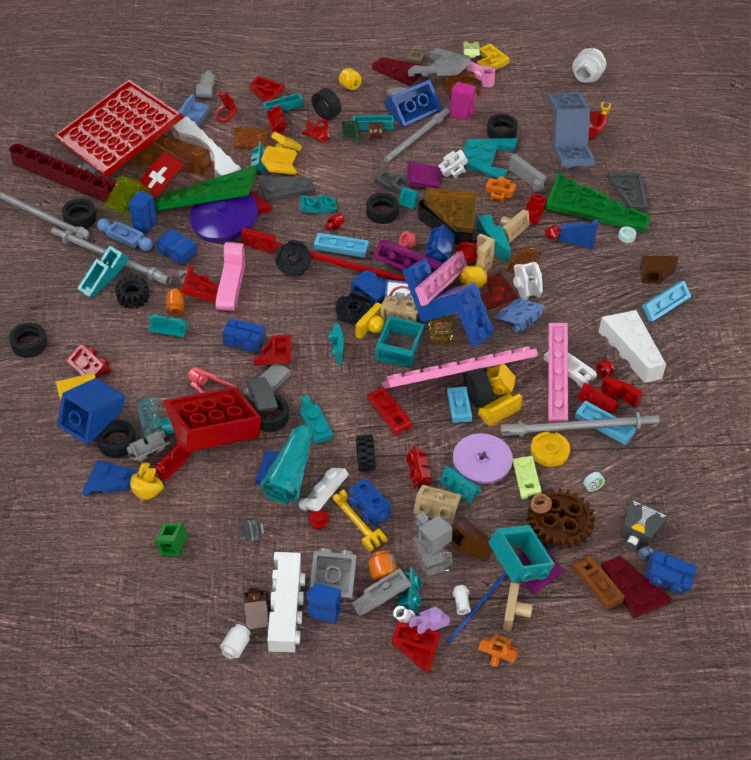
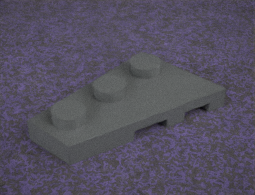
M608 172L607 178L628 209L634 208L640 212H647L648 205L642 173Z
M258 175L266 202L315 194L311 178Z

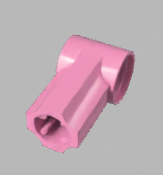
M471 62L466 68V74L480 80L483 87L495 85V69L493 67H482Z

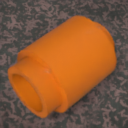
M174 288L170 289L166 294V311L170 315L177 316L185 310L184 294L181 290Z

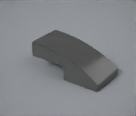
M384 168L374 180V183L397 194L401 193L402 187L410 188L412 186L408 185V179L399 174L395 177Z
M265 377L246 379L250 398L254 399L257 413L273 411L278 408L273 391Z

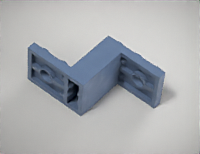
M580 92L548 94V102L554 111L552 149L561 167L572 168L573 166L588 167L589 165H594L595 158L588 148L590 108Z

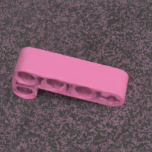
M225 242L224 267L216 297V310H236L245 270L243 243Z

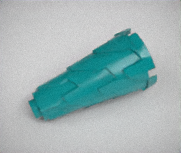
M300 425L291 431L284 447L280 450L265 478L261 481L259 490L262 492L265 489L264 496L286 505H288L289 500H293L292 505L298 502L301 495L300 490L308 452L313 439L311 438L312 432L309 427Z

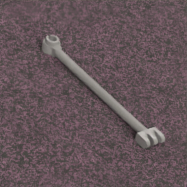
M0 191V199L65 230L70 229L73 231L74 236L85 241L90 237V233L85 228L68 224Z

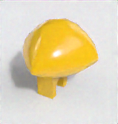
M142 463L139 472L134 473L130 480V488L138 499L145 501L153 499L164 489L162 481L154 476L156 469L149 468V463Z

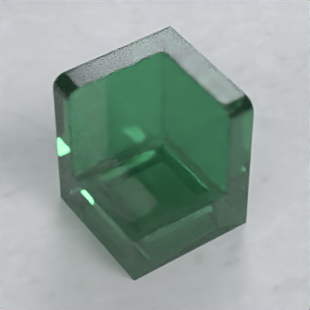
M342 121V138H355L356 145H359L358 121Z

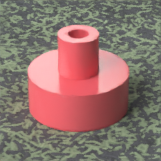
M404 231L399 238V244L409 249L413 246L415 247L417 245L415 234Z

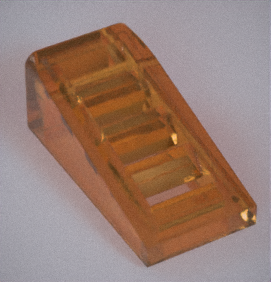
M525 246L510 259L508 271L515 274V265L536 262L541 256V252Z

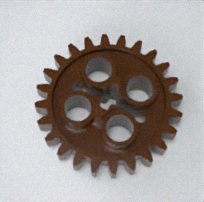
M559 488L558 493H555L553 489H550V494L543 491L542 494L547 495L551 499L552 507L554 508H550L549 511L541 514L535 513L531 506L528 508V525L531 526L535 534H538L539 540L545 539V546L550 542L553 549L556 545H560L561 550H563L564 545L572 549L573 543L579 547L581 541L585 543L587 537H591L595 525L594 510L589 509V502L583 503L585 497L577 498V492L570 495L569 489L566 493H562L561 488Z

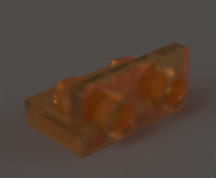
M474 72L445 77L444 91L450 101L452 89L457 81L475 86V93H477V96L480 95V89L474 81Z
M241 126L235 128L234 149H254L259 147L260 141L264 147H267L268 130L263 127L248 128Z

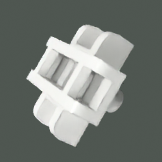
M460 149L456 153L452 151L443 158L444 161L438 165L445 177L452 174L457 179L459 174L467 172L464 165L468 163V159Z

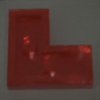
M500 272L487 277L485 285L490 291L480 294L487 311L518 298L516 292Z

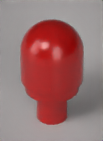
M340 213L333 214L327 220L325 229L327 231L338 229L344 223V216Z

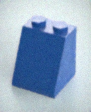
M97 378L62 393L57 426L85 444H89L122 413L125 395Z

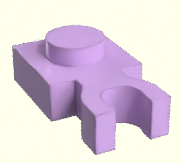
M435 606L420 612L419 616L410 618L409 626L411 628L418 626L417 632L422 634L428 628L435 631L449 625L450 617Z

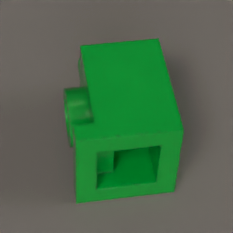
M164 523L155 539L161 555L181 556V549L188 533L183 523Z

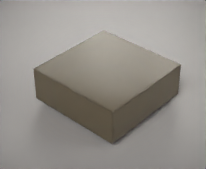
M410 50L406 57V62L422 64L425 53Z

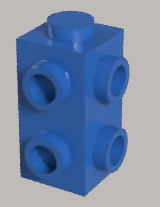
M444 224L431 230L425 251V256L445 263L450 258L455 234Z
M367 478L349 488V502L352 507L357 508L361 512L366 522L369 521L375 527L380 523H385L391 517V504Z

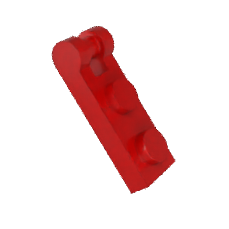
M384 387L367 394L368 402L388 425L394 436L401 434L402 430L407 431L413 427L410 419Z

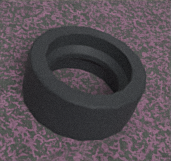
M322 88L313 94L311 98L315 112L323 119L331 120L340 114L342 110L338 96L329 88Z
M495 114L488 120L487 135L491 139L515 138L517 136L518 122L511 115ZM496 126H506V127H508V128H510V129H509V130H499V129H496L495 127H496Z
M380 192L373 194L367 200L366 215L372 222L378 224L390 223L398 216L399 202L396 197L389 193ZM379 205H386L392 209L388 211H378L375 210L374 207Z
M70 200L62 207L63 221L75 227L87 229L96 221L95 207L89 200ZM78 211L88 212V214L82 217L70 216Z
M22 323L12 329L9 334L11 348L19 357H35L41 354L47 346L45 331L37 323ZM34 335L39 337L32 344L22 345L18 343L25 336Z
M479 368L466 372L464 383L472 404L475 407H480L493 401V390L485 371Z
M278 395L274 396L278 405L277 409L281 410L282 413L273 419L261 417L260 430L278 431L288 423V404ZM254 402V403L252 404V407H253V408L256 410V412H257V409H256V406H255V402Z
M120 419L113 420L96 437L101 453L111 458H120L128 455L129 453L126 448L129 447L130 443L136 441L132 425ZM120 432L128 435L124 442L117 445L105 442V439L113 433Z

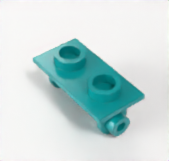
M260 141L259 147H255L252 150L251 166L255 165L257 173L263 172L266 175L267 168L261 161L266 147Z
M153 314L149 316L151 324L148 331L184 337L189 323L184 321L183 318L169 317V319H166V316Z
M445 466L439 482L454 493L460 494L462 499L471 504L474 495H480L482 491L480 486L470 480H466L455 468Z
M410 567V573H403L412 586L403 591L406 592L405 594H398L397 607L404 606L407 610H412L418 616V607L421 605L419 588L422 586L421 577Z

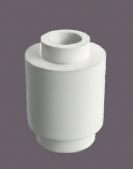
M240 624L232 627L220 645L222 654L229 659L239 658L250 640L251 632Z

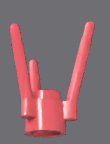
M193 367L188 374V379L192 381L190 386L199 393H205L199 385H205L208 379L230 388H237L236 385L221 380L216 375L203 371L198 367Z

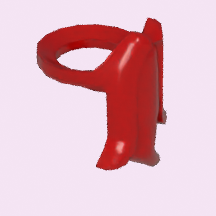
M218 92L216 95L221 98L223 105L217 109L215 116L219 122H227L232 119L237 112V108L234 104V99L230 98L229 92L224 94ZM222 109L230 110L228 116H219V112Z
M308 118L307 130H304L302 135H308L322 143L328 140V121L326 119H319L313 127L310 125L311 121ZM323 122V128L319 127L318 124Z
M459 242L457 252H463L468 266L478 256L477 242Z

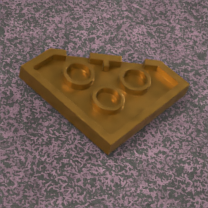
M426 187L424 205L454 231L473 233L477 192Z

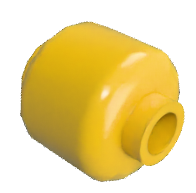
M352 68L342 70L339 75V83L342 87L349 91H355L361 85L362 78L357 71Z
M466 266L462 273L459 274V281L463 285L475 282L476 286L480 289L487 282V273L481 266Z

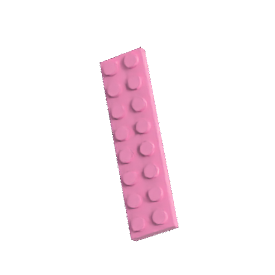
M527 346L513 350V354L509 350L496 353V357L493 354L477 357L478 361L475 358L459 361L460 365H457V362L441 365L442 369H439V366L423 369V373H420V369L405 373L404 377H402L401 373L386 377V381L382 382V386L387 389L538 356L537 349L530 350V347Z

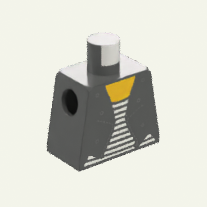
M632 499L621 533V537L626 539L625 547L631 551H635L638 545L650 547L664 530L668 515Z

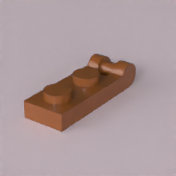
M590 554L584 556L580 562L575 561L571 563L570 566L573 573L581 578L606 611L624 601L625 596Z

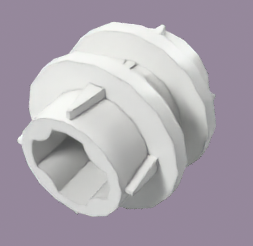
M595 48L582 50L572 65L575 77L579 81L584 82V84L597 81L606 69V59L603 53Z

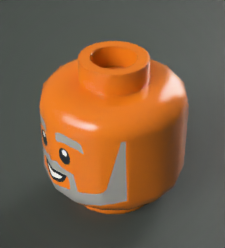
M389 551L375 552L368 561L371 578L376 581H380L398 570L395 556L389 554Z

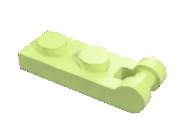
M463 42L464 55L470 58L479 56V43Z
M533 456L513 459L521 500L528 499V496L542 494Z

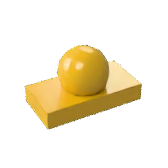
M273 132L271 137L278 141L275 147L292 148L299 152L301 151V144L289 137Z
M375 303L356 323L355 335L357 338L362 339L369 331L375 334L383 331L385 321L380 317V303Z

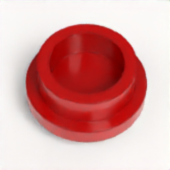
M557 224L544 230L546 233L545 237H550V239L558 237L561 228H558Z
M323 510L312 511L308 516V522L314 529L321 530L329 523V515Z

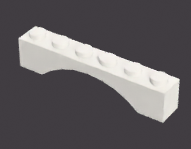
M187 116L171 128L172 137L180 145L195 148L212 160L215 165V178L241 170L240 166L236 165L231 157L227 156L222 148L218 147Z

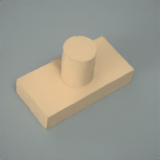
M523 209L512 219L505 216L501 218L500 225L503 227L508 243L512 242L530 225L529 211Z
M512 582L510 584L503 631L506 632L512 631L514 615L530 618L533 606L532 604L516 602L519 584Z

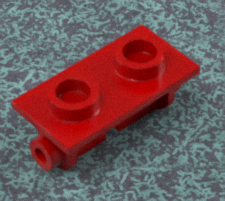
M275 105L271 111L265 109L271 131L284 135L283 130L286 129L287 124L284 116H282V108Z
M586 383L583 384L577 398L582 402L587 401L611 415L620 405L616 399L608 397L593 388L592 385Z
M176 443L175 447L159 463L155 464V475L167 481L192 454L185 452L180 443Z
M415 444L406 456L413 489L418 484L429 486L432 481L430 470L427 468L426 452L422 449H417Z

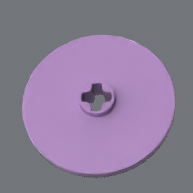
M481 433L469 435L460 440L453 451V464L456 471L462 474L466 480H470L473 483L491 484L498 482L508 475L512 467L513 456L510 448L503 440L493 435Z

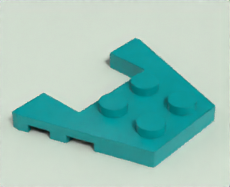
M467 139L463 152L468 159V163L464 167L476 173L480 171L486 174L487 178L493 177L498 179V177L502 176L506 179L508 170L492 167L497 150L514 153L518 139Z

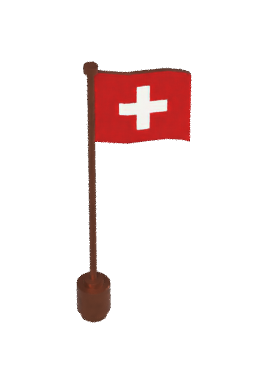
M153 141L151 144L164 151V153L152 164L132 190L134 193L141 191L152 195L155 202L185 167H191V162L181 159Z

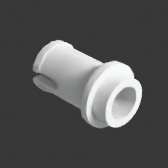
M464 585L456 586L452 592L456 600L457 614L466 615L468 612H471L468 599L470 592Z
M404 606L396 607L393 613L399 622L409 624L410 618L416 616L413 611L407 610Z

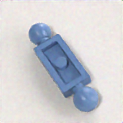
M102 218L97 222V228L101 232H105L107 237L131 248L139 245L143 251H149L153 247V241L148 237H144V233L115 221L111 225L110 221L106 218Z

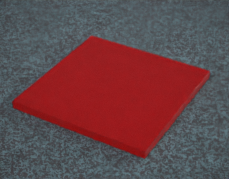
M129 79L59 131L54 137L59 143L107 178L184 117L180 112Z

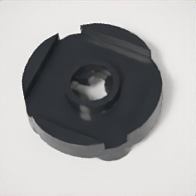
M291 240L279 246L275 253V262L283 274L287 276H301L310 266L311 254L302 242ZM296 254L297 260L291 262L289 257H293Z
M349 293V296L346 297L343 295L336 302L337 319L356 325L372 308V303L369 302L367 296L361 293Z

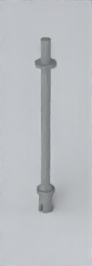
M55 227L51 229V233L61 237L64 244L72 242L102 256L106 252V249L74 236L73 231L70 229L66 231ZM129 259L125 264L127 267L146 274L150 281H157L168 286L172 280L171 275L159 271L156 267L150 269Z
M636 412L635 417L531 425L518 421L517 424H501V437L515 435L523 437V435L529 432L636 425V428L640 429L641 424L659 423V415L640 416V413Z

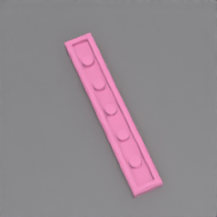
M462 251L456 252L415 288L421 306L427 305L462 273L464 267L468 266Z
M549 323L548 423L568 422V323Z

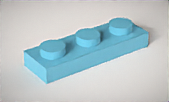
M318 233L314 242V250L363 258L366 257L369 247L368 240Z
M679 281L644 303L642 307L648 321H654L690 298L691 295L685 281Z
M587 401L575 413V418L580 421L617 418ZM632 425L594 428L624 445L629 442L636 432V428Z

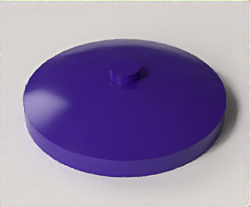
M251 193L247 196L194 204L190 212V223L193 231L199 238L214 243L228 242L241 237L243 228L251 229L258 217V206Z

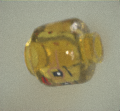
M445 316L433 319L429 323L430 339L433 342H437L438 345L447 344L454 336L452 321Z

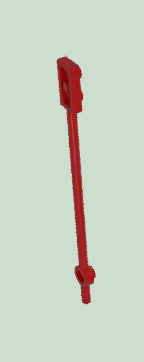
M243 228L241 231L242 243L248 247L275 253L279 246L283 244L276 242V236L247 228ZM310 251L312 259L360 272L368 270L375 273L378 277L406 282L405 277L399 274Z

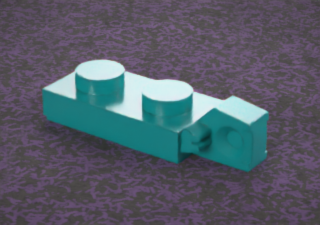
M308 395L300 397L302 406L300 408L301 418L305 426L310 428L314 444L333 439V433L319 406L316 403L312 404Z

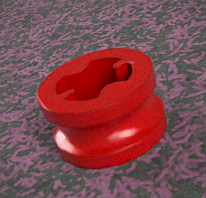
M604 359L596 365V370L602 378L609 377V375L615 372L613 364L608 359Z

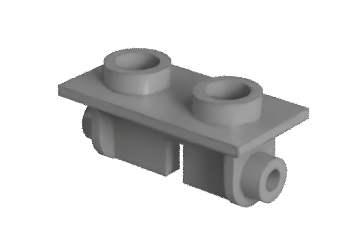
M157 430L145 436L148 442L146 445L143 438L130 443L126 449L129 455L133 454V456L129 459L140 462L147 459L148 454L152 452L159 453L165 450V446L170 444V441L163 439L166 437L164 431L159 432Z

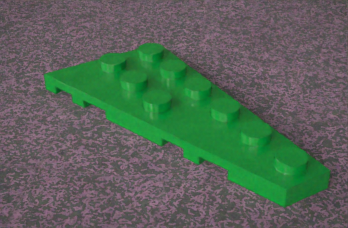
M254 165L216 178H210L206 181L162 194L154 202L155 211L247 196L251 191L257 173L256 166Z
M559 172L546 204V210L588 220H599L601 223L618 227L628 226L644 233L647 232L650 222V216L634 208L628 209L622 206L623 203L619 201L613 202L609 200V196L588 186L582 187L576 184V180L572 178L568 180Z

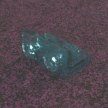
M156 396L137 399L145 444H148L145 436L162 428Z

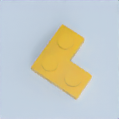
M490 43L480 48V56L484 59L477 61L476 64L482 67L491 66L497 70L509 64L510 58Z

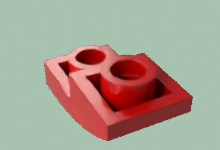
M531 194L525 209L529 211V223L538 225L548 198L540 194Z
M610 377L603 378L601 391L614 400L621 398L633 408L640 405L642 391L621 380Z

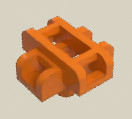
M502 176L498 177V179L489 178L485 191L491 194L490 200L493 201L495 199L503 203L505 197H513L517 184L511 183V180L505 179Z
M498 634L493 638H483L478 647V650L492 655L489 664L498 667L500 658L514 663L519 652L516 647L511 646V639Z

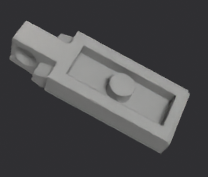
M398 569L363 590L364 594L352 602V605L358 615L361 616L412 585L403 571Z

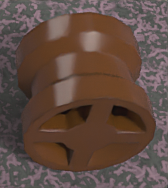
M369 122V139L373 137L382 139V122L378 124Z

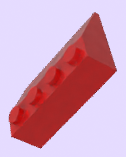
M236 387L163 401L176 438L185 452H194L200 449L258 438L260 435L261 416Z

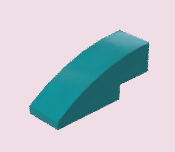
M491 214L477 216L476 230L478 234L495 239L494 254L503 261L509 262L511 248L502 225L495 226Z
M109 246L101 260L96 258L77 289L92 298L113 280L126 264L129 257L114 247Z

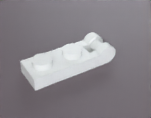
M549 351L544 354V360L548 363ZM568 353V377L573 379L582 388L584 383L589 384V381H593L597 374L592 368Z
M329 469L325 473L324 478L314 486L313 491L308 497L300 499L299 508L305 511H319L349 475L346 469Z

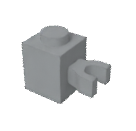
M423 512L416 515L418 520L416 526L419 528V542L431 554L452 541V526L448 521H444L439 515L431 520Z

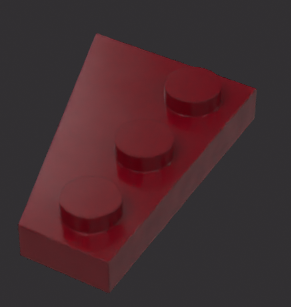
M380 57L372 64V70L411 86L422 76V73H414L415 76H409L408 70L414 65H426Z
M621 556L601 564V568L625 596L623 603L633 619L671 604L672 599L657 586L652 585L649 579L644 578L643 574Z

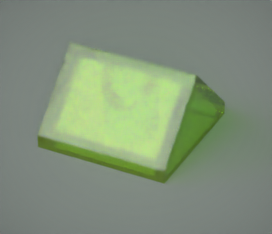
M119 176L105 207L131 220L129 201L134 198L138 191L150 194L151 191L139 181Z

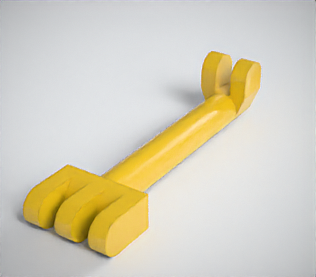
M345 490L340 491L339 495H333V500L365 535L362 538V544L369 552L374 550L373 545L377 548L381 546L380 541L383 544L388 541L380 529L372 532L346 502L348 496Z

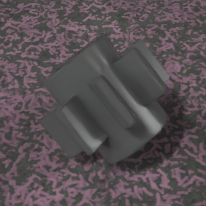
M258 518L242 520L243 526H239L240 537H245L246 542L260 540V534L265 533L263 522L259 523Z

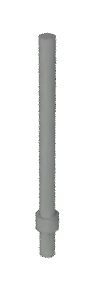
M445 108L440 113L432 116L428 123L384 157L385 162L391 161L435 124L442 122L443 118L450 113V110Z

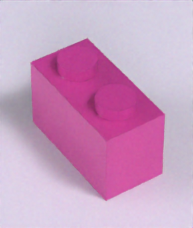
M457 81L451 93V117L468 121L470 116L474 115L476 109L474 102L477 97L475 86Z

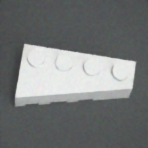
M636 310L601 318L599 333L608 339V343L620 352L619 355L623 360L626 359L630 363V367L644 383L663 378L666 363Z
M274 552L275 570H273L272 576L274 592H271L272 612L269 615L268 651L295 653L296 644H300L301 631L297 630L298 624H302V611H299V605L304 603V592H300L301 586H305V573L301 571V553Z

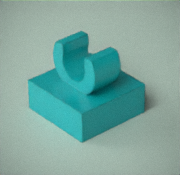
M402 187L398 201L399 204L415 209L420 192Z

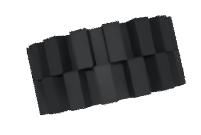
M131 275L129 279L124 277L123 281L119 280V284L116 283V298L120 306L123 305L124 308L129 306V309H133V306H135L137 309L139 305L144 306V302H148L150 297L149 289L144 278L141 277L139 279L138 276L132 278ZM130 291H138L133 294H128V292Z
M373 435L356 436L359 472L375 471L376 461Z

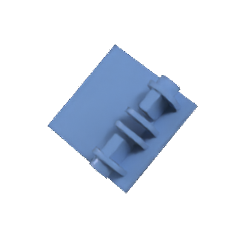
M516 299L495 315L494 318L513 323V331L518 333L540 318L542 314L541 309L545 306L523 299Z

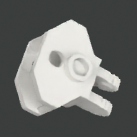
M536 262L515 265L513 282L518 289L520 298L527 301L529 296L540 297L543 292L539 265Z

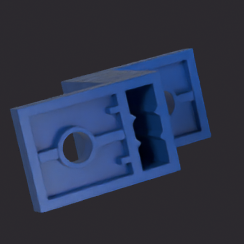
M427 259L419 260L402 270L422 322L458 312L471 347L479 345L494 334L493 325L489 321L487 309L482 302L480 290L475 282L442 291L427 305L421 306L415 288L432 274Z

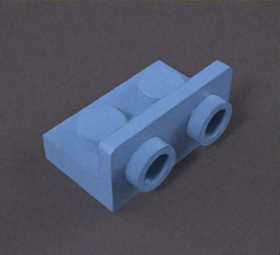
M191 94L185 100L183 106L178 109V112L183 117L187 116L199 127L209 113L210 105L195 102V95Z

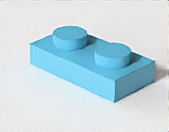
M447 388L452 423L472 422L467 388Z

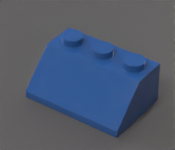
M430 80L383 100L389 115H393L394 120L402 127L442 110Z

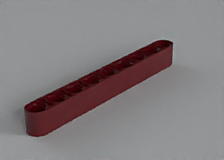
M13 144L9 147L13 165L124 211H130L129 201L134 198L132 189L22 144Z

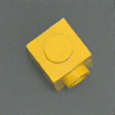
M504 363L488 367L486 374L494 394L511 393L516 376Z

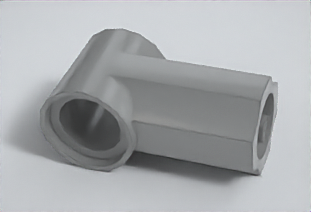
M205 71L202 74L200 84L196 86L197 98L213 99L216 79L211 71Z

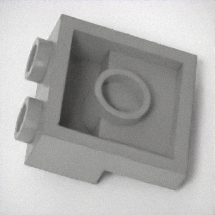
M325 548L314 551L310 587L313 588L314 583L341 589V598L353 599L357 555H353L352 551L341 550L340 553H332L331 549Z

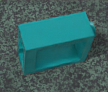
M388 316L375 348V360L411 369L424 337V324ZM391 332L416 338L412 349L408 350L387 345Z
M530 525L498 528L488 541L512 583L527 582L535 579L543 580L549 576L551 569L555 565ZM512 546H521L532 565L523 566Z

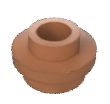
M537 494L532 498L531 508L535 513H545L552 507L551 499L545 494Z

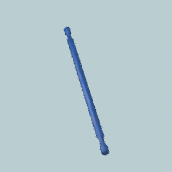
M506 571L453 632V635L447 639V643H451L453 638L457 636L500 585L505 576L508 575Z

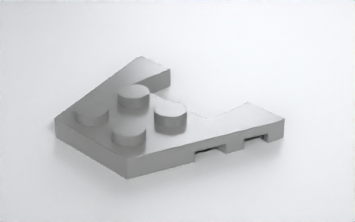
M436 48L430 53V59H437L429 67L414 65L408 70V75L415 76L414 73H422V76H428L431 73H437V76L458 75L471 64V58Z

